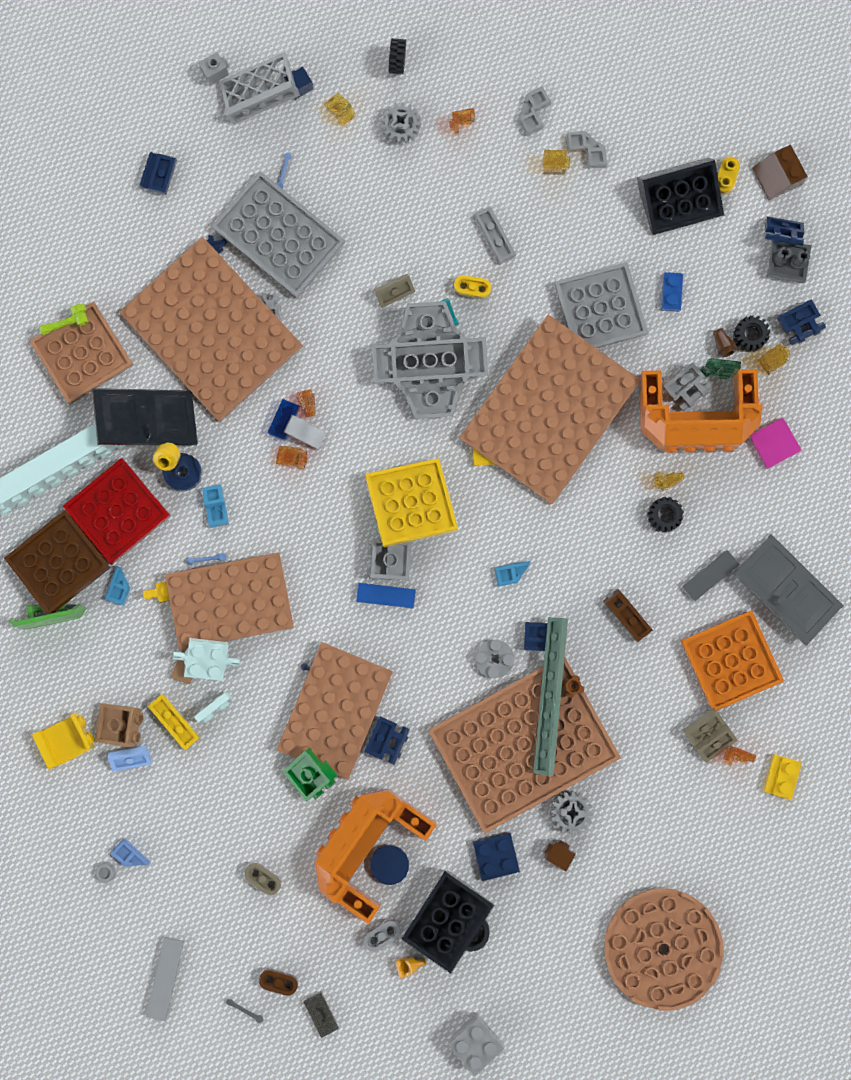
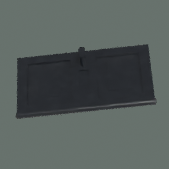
M92 388L97 445H161L167 442L174 445L198 444L193 393L190 390Z

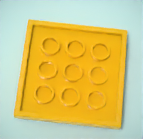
M439 458L365 474L383 547L458 531V525Z

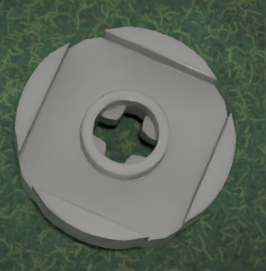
M497 639L483 643L478 648L475 657L478 670L483 675L491 678L505 676L510 672L514 663V655L510 646ZM491 654H498L500 656L498 664L495 662L490 663Z

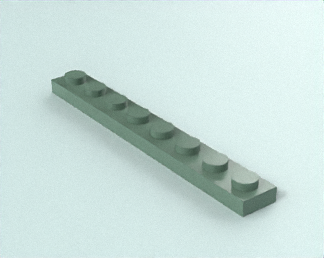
M548 617L534 774L554 776L568 619Z

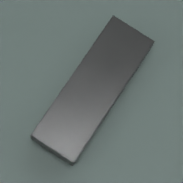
M726 550L682 587L696 601L740 564Z

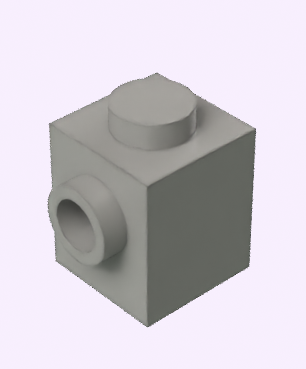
M218 52L198 62L209 85L229 76L227 70L229 64L225 57H220Z

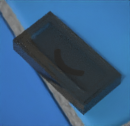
M322 991L303 1001L321 1038L339 1029Z

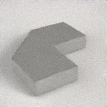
M543 86L526 94L518 122L527 137L544 128L536 112L551 105V100Z
M586 131L567 132L568 153L586 151L588 169L607 167L605 146L594 140Z

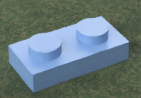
M147 746L108 753V760L113 772L152 764V758Z

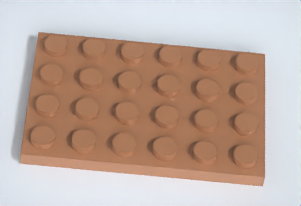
M280 553L165 574L179 651L188 648L189 638L226 642L294 628Z
M321 642L276 750L297 758L310 748L321 763L326 760L338 776L348 780L393 671Z

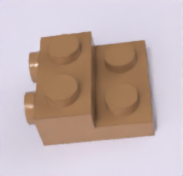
M100 703L95 742L123 747H136V744L141 740V734L138 731L139 724H142L144 720V715L141 713L142 708Z

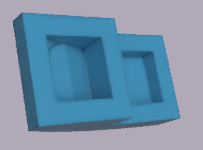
M221 484L202 488L209 527L229 525Z

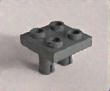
M783 242L772 243L767 277L805 283L812 245L789 246L788 243Z

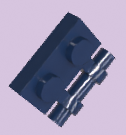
M766 217L765 239L772 240V243L783 242L788 243L789 246H803L804 223Z
M812 299L777 317L785 334L793 331L794 337L789 339L791 345L800 344L806 338L812 335L816 336L820 334V331L826 329L824 322L817 324L815 321L821 315ZM808 324L809 329L802 332L800 327Z
M379 716L364 752L381 760L384 754L387 753L390 755L388 763L395 765L397 758L400 759L402 754L400 751L404 742H407L409 738L407 735L410 729L403 726L401 732L398 733L395 731L397 723ZM392 737L397 738L393 749L388 747Z

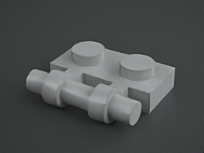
M692 362L667 382L663 388L674 402L680 397L683 399L684 402L679 405V408L684 411L688 407L694 406V402L700 397H705L713 386L710 382L704 385L699 382L705 376ZM694 386L697 391L689 397L686 392Z

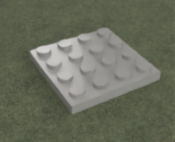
M627 262L555 281L554 285L567 328L595 348L648 335L647 326Z

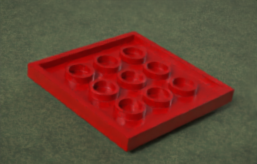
M122 457L63 505V508L111 565L171 516Z

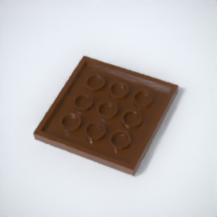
M66 510L4 557L47 615L55 613L111 568Z

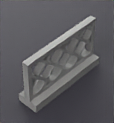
M286 52L219 81L226 107L224 109L225 115L233 124L300 96L298 88L295 86ZM284 60L281 70L275 68L278 62ZM262 69H268L264 77L259 76ZM273 71L279 73L275 81L269 80ZM250 75L252 77L248 85L242 83L244 78ZM283 75L288 77V82L279 84ZM256 79L262 80L258 89L252 87ZM235 83L232 91H227L226 85ZM266 83L272 84L269 90L263 91ZM240 86L245 87L242 96L236 94ZM250 90L256 92L254 97L246 99ZM234 97L239 99L237 104L230 105Z

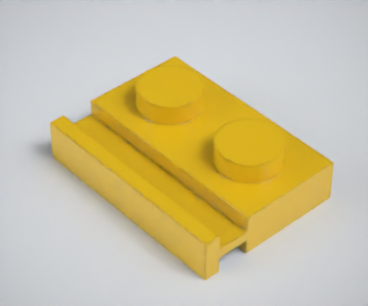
M773 754L763 792L792 800L802 762Z

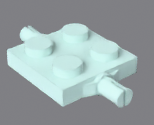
M189 638L188 648L185 653L173 651L172 660L184 661V677L223 681L227 665L239 667L240 662L239 658H228V642Z

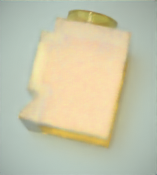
M780 343L762 355L758 361L767 374L770 375L789 361L787 358L790 356V352L787 347L782 346Z

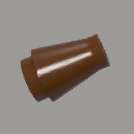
M723 328L713 332L719 355L725 358L736 352L735 343L725 333Z

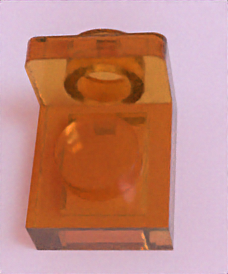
M474 108L452 112L449 126L451 131L454 130L455 136L459 135L458 125L468 126L475 122Z
M279 445L275 464L304 470L308 460V452L298 447Z
M730 746L729 749H726L723 759L725 760L724 764L732 766L735 756H737V761L747 764L748 761L754 763L757 755Z

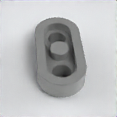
M388 920L367 932L363 941L365 948L375 952L395 941L401 931L399 924L394 920ZM393 927L395 931L388 933L387 928ZM376 937L377 942L371 943L370 938Z

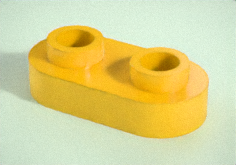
M726 157L720 165L718 180L721 194L730 193L735 185L740 163L734 157ZM731 163L733 168H730L728 164ZM722 181H727L728 185H724Z
M461 275L456 278L454 289L459 295L484 299L491 293V284L484 278ZM465 284L467 287L465 289H461L460 285ZM480 287L485 288V291L480 292L478 289Z

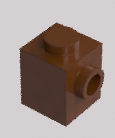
M554 840L552 844L548 843L543 852L546 854L544 858L564 871H567L576 854L569 849L570 845L562 840L559 842Z

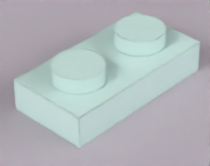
M229 693L222 694L195 715L194 718L198 723L203 721L205 723L209 722L215 717L213 713L218 709L223 711L230 705L229 701L232 697Z

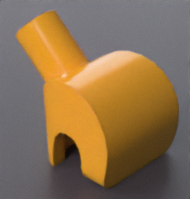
M413 956L398 958L396 965L400 979L417 972V968L426 966L425 958L417 960Z

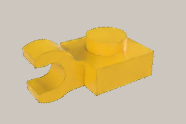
M167 582L156 583V589L143 591L144 599L158 597L160 603L170 601Z

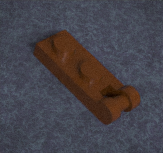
M616 589L613 592L614 594L610 598H605L603 602L638 643L653 629L619 589ZM618 600L622 603L619 608L614 605Z

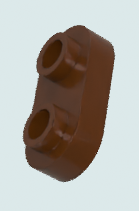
M266 969L259 977V984L264 990L281 995H293L298 988V980L294 975L278 970ZM267 976H272V977H273V981H272V982H268V981L266 980V977H267ZM290 981L292 983V986L287 987L285 985V982Z

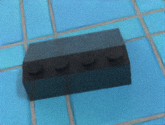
M708 157L637 177L640 197L652 235L724 216L714 159Z
M446 870L401 939L451 974L495 905L462 879Z

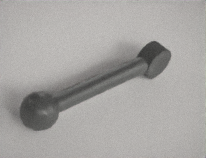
M231 999L226 1001L229 1006H233L256 1019L257 1023L263 1022L262 1015L257 1016Z

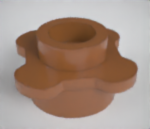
M573 675L571 679H564L562 681V686L567 691V697L572 698L574 694L584 692V686L581 685L579 676Z

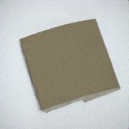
M712 708L683 729L685 735L706 763L738 741L715 708Z

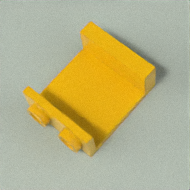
M73 713L67 719L43 731L32 734L48 770L54 769L95 748V739L91 732L88 733L85 727L87 723L83 715Z

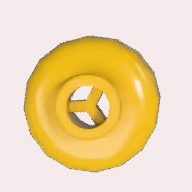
M167 442L159 445L153 455L154 464L164 471L174 469L180 459V450L173 443Z

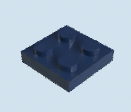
M511 833L473 841L482 881L520 872Z

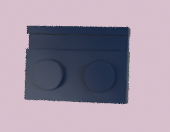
M150 151L139 185L140 188L167 195L177 159Z
M525 622L524 650L545 651L548 623Z

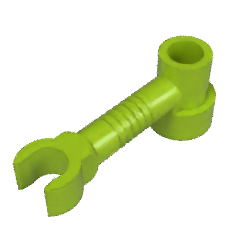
M81 303L70 307L72 316L39 326L40 333L47 335L74 323H77L78 326L88 324L85 305Z

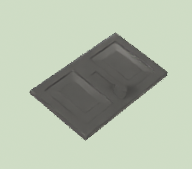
M772 534L734 573L805 646L844 607Z

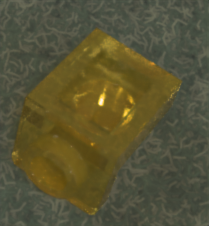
M340 93L335 94L324 103L326 109L337 118L341 126H344L356 116L350 102Z
M660 471L653 475L655 486L658 489L661 488L662 492L685 479L682 471L677 474L675 471L665 476L666 480H664Z

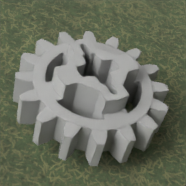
M404 102L401 103V106L394 103L393 109L388 106V112H383L384 118H381V130L385 131L386 138L390 136V142L396 139L398 144L401 143V140H404L405 144H407L408 138L413 141V134H419L418 129L421 128V123L419 122L420 115H417V109L411 110L410 104L405 107ZM390 118H391V119H392V123H390V126H389L388 123H389V120H390ZM413 120V126L412 128H410L409 124H411V121Z
M571 791V795L568 796L564 792L563 798L557 796L558 803H552L555 809H551L550 812L554 813L555 816L551 819L552 821H558L555 826L557 828L562 826L561 831L563 833L569 829V834L572 835L573 830H576L579 834L581 827L585 830L587 829L586 822L592 823L588 818L594 815V813L589 812V809L593 806L586 804L589 800L587 797L583 800L581 799L582 793L575 796V792ZM568 800V804L564 808H560ZM576 801L582 803L584 810L577 807ZM573 806V809L577 813L573 814V817L571 819L570 815L567 814V811H571V808ZM559 816L567 818V825L561 821ZM580 817L583 818V820L576 825V821Z

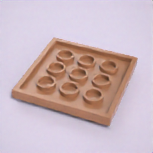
M94 301L85 306L88 324L78 326L77 323L67 325L47 335L39 334L29 341L69 405L90 393L92 388L100 387L134 365Z

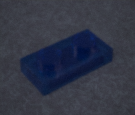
M282 398L267 433L286 442L288 434L284 433V430L291 415L297 417L300 406Z

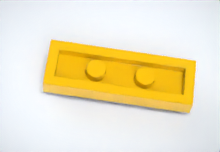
M161 694L148 705V708L184 751L201 738L165 694Z

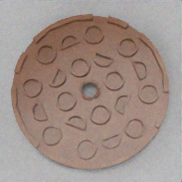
M654 888L630 897L613 914L605 934L604 955L613 981L627 997L644 1007L660 1011H671L685 1008L697 1002L715 984L721 971L724 945L721 931L715 918L701 902L679 890ZM662 943L669 946L666 954L658 952V948Z

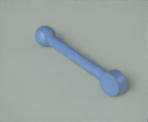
M289 152L285 153V162L280 180L276 183L282 189L288 161L292 158Z
M220 553L219 556L195 559L189 557L186 562L192 565L194 562L220 559L224 561L226 560V555Z

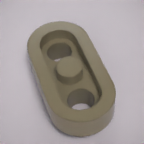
M252 863L246 868V880L265 894L274 895L280 890V878L261 864ZM254 869L259 871L258 876L252 874ZM269 881H274L275 886L273 888L269 887Z

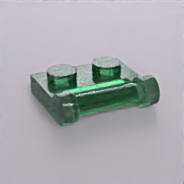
M710 358L700 371L705 376L704 378L713 375L719 376L720 379L728 380L730 377L733 378L741 369V361Z

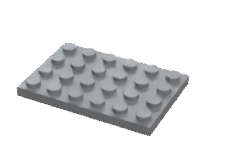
M261 171L258 172L211 226L213 230L296 298L302 294L346 243L342 237Z

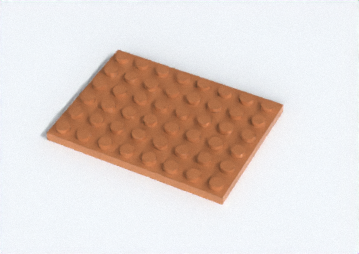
M203 236L120 311L121 315L219 422L228 416L303 347L298 339Z
M547 314L459 439L547 502L553 504L641 380Z
M565 657L562 681L564 679L569 680L575 675ZM543 667L428 730L484 834L621 759L585 692L574 694L572 698H569L566 695L565 687L562 686L554 776L533 773Z

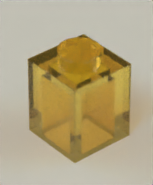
M544 150L543 175H565L566 169L570 168V157H567V150Z

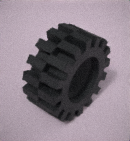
M391 38L388 72L403 75L406 39Z
M754 315L744 317L736 325L733 335H735L733 339L737 341V347L740 345L741 350L747 349L746 352L760 350L770 337L769 325L764 323L766 320H760L759 316L754 318ZM753 327L758 331L759 336L756 340L752 341L746 338L745 330L747 328Z
M672 497L657 499L648 509V522L658 532H671L680 526L684 518V510L681 509L682 505H679L676 499L673 500ZM661 508H669L672 511L673 517L671 521L663 522L660 520L658 513Z

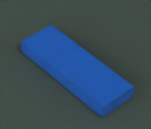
M358 583L356 602L414 609L416 589Z

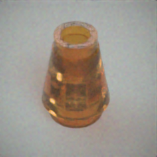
M312 389L297 392L298 397L296 399L305 418L316 416L315 393H312Z

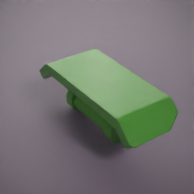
M39 604L27 605L29 619L18 621L11 618L8 622L22 630H28L79 619L87 608L78 604L72 609L67 610L65 604L60 608V612L35 617L36 612L44 610Z

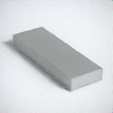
M491 206L474 214V218L498 264L500 265L516 257V253Z

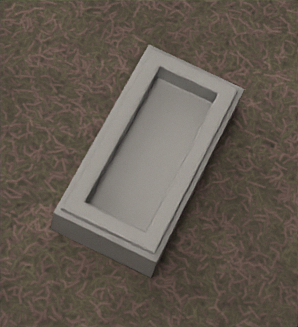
M291 415L284 430V433L315 449H319L326 434L325 431L294 415Z

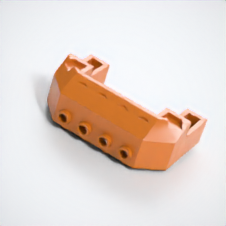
M738 369L734 373L735 408L732 411L669 412V405H662L661 370L642 371L639 375L641 380L639 383L641 433L659 450H665V453H676L677 450H684L685 453L704 450L705 453L715 452V449H723V452H734V449L741 446L761 425L763 407L762 404H759L758 370Z
M390 789L363 793L360 797L355 796L350 803L352 807L350 812H344L338 821L341 825L337 830L332 829L327 836L329 839L327 845H321L316 852L318 858L315 861L319 890L333 903L338 902L368 925L380 909L381 904L350 883V880L383 831L395 819L426 841L437 826V822Z

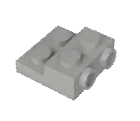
M373 539L372 544H368V555H371V563H367L366 574H370V579L409 581L411 542L383 547L381 539Z

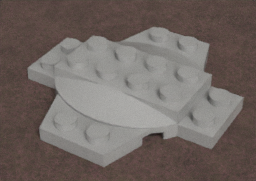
M446 301L407 304L400 333L393 339L391 344L372 345L374 383L394 382L396 386L404 391L415 419L453 416L460 387L469 377L488 376L486 337L466 338L464 334L458 331Z

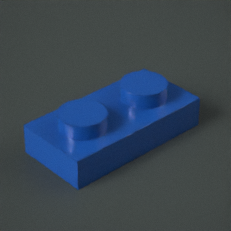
M664 272L661 311H681L683 273Z

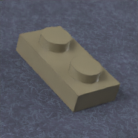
M408 274L374 289L382 308L416 292Z

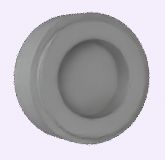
M108 862L100 864L95 870V877L101 883L110 882L116 875L115 867Z

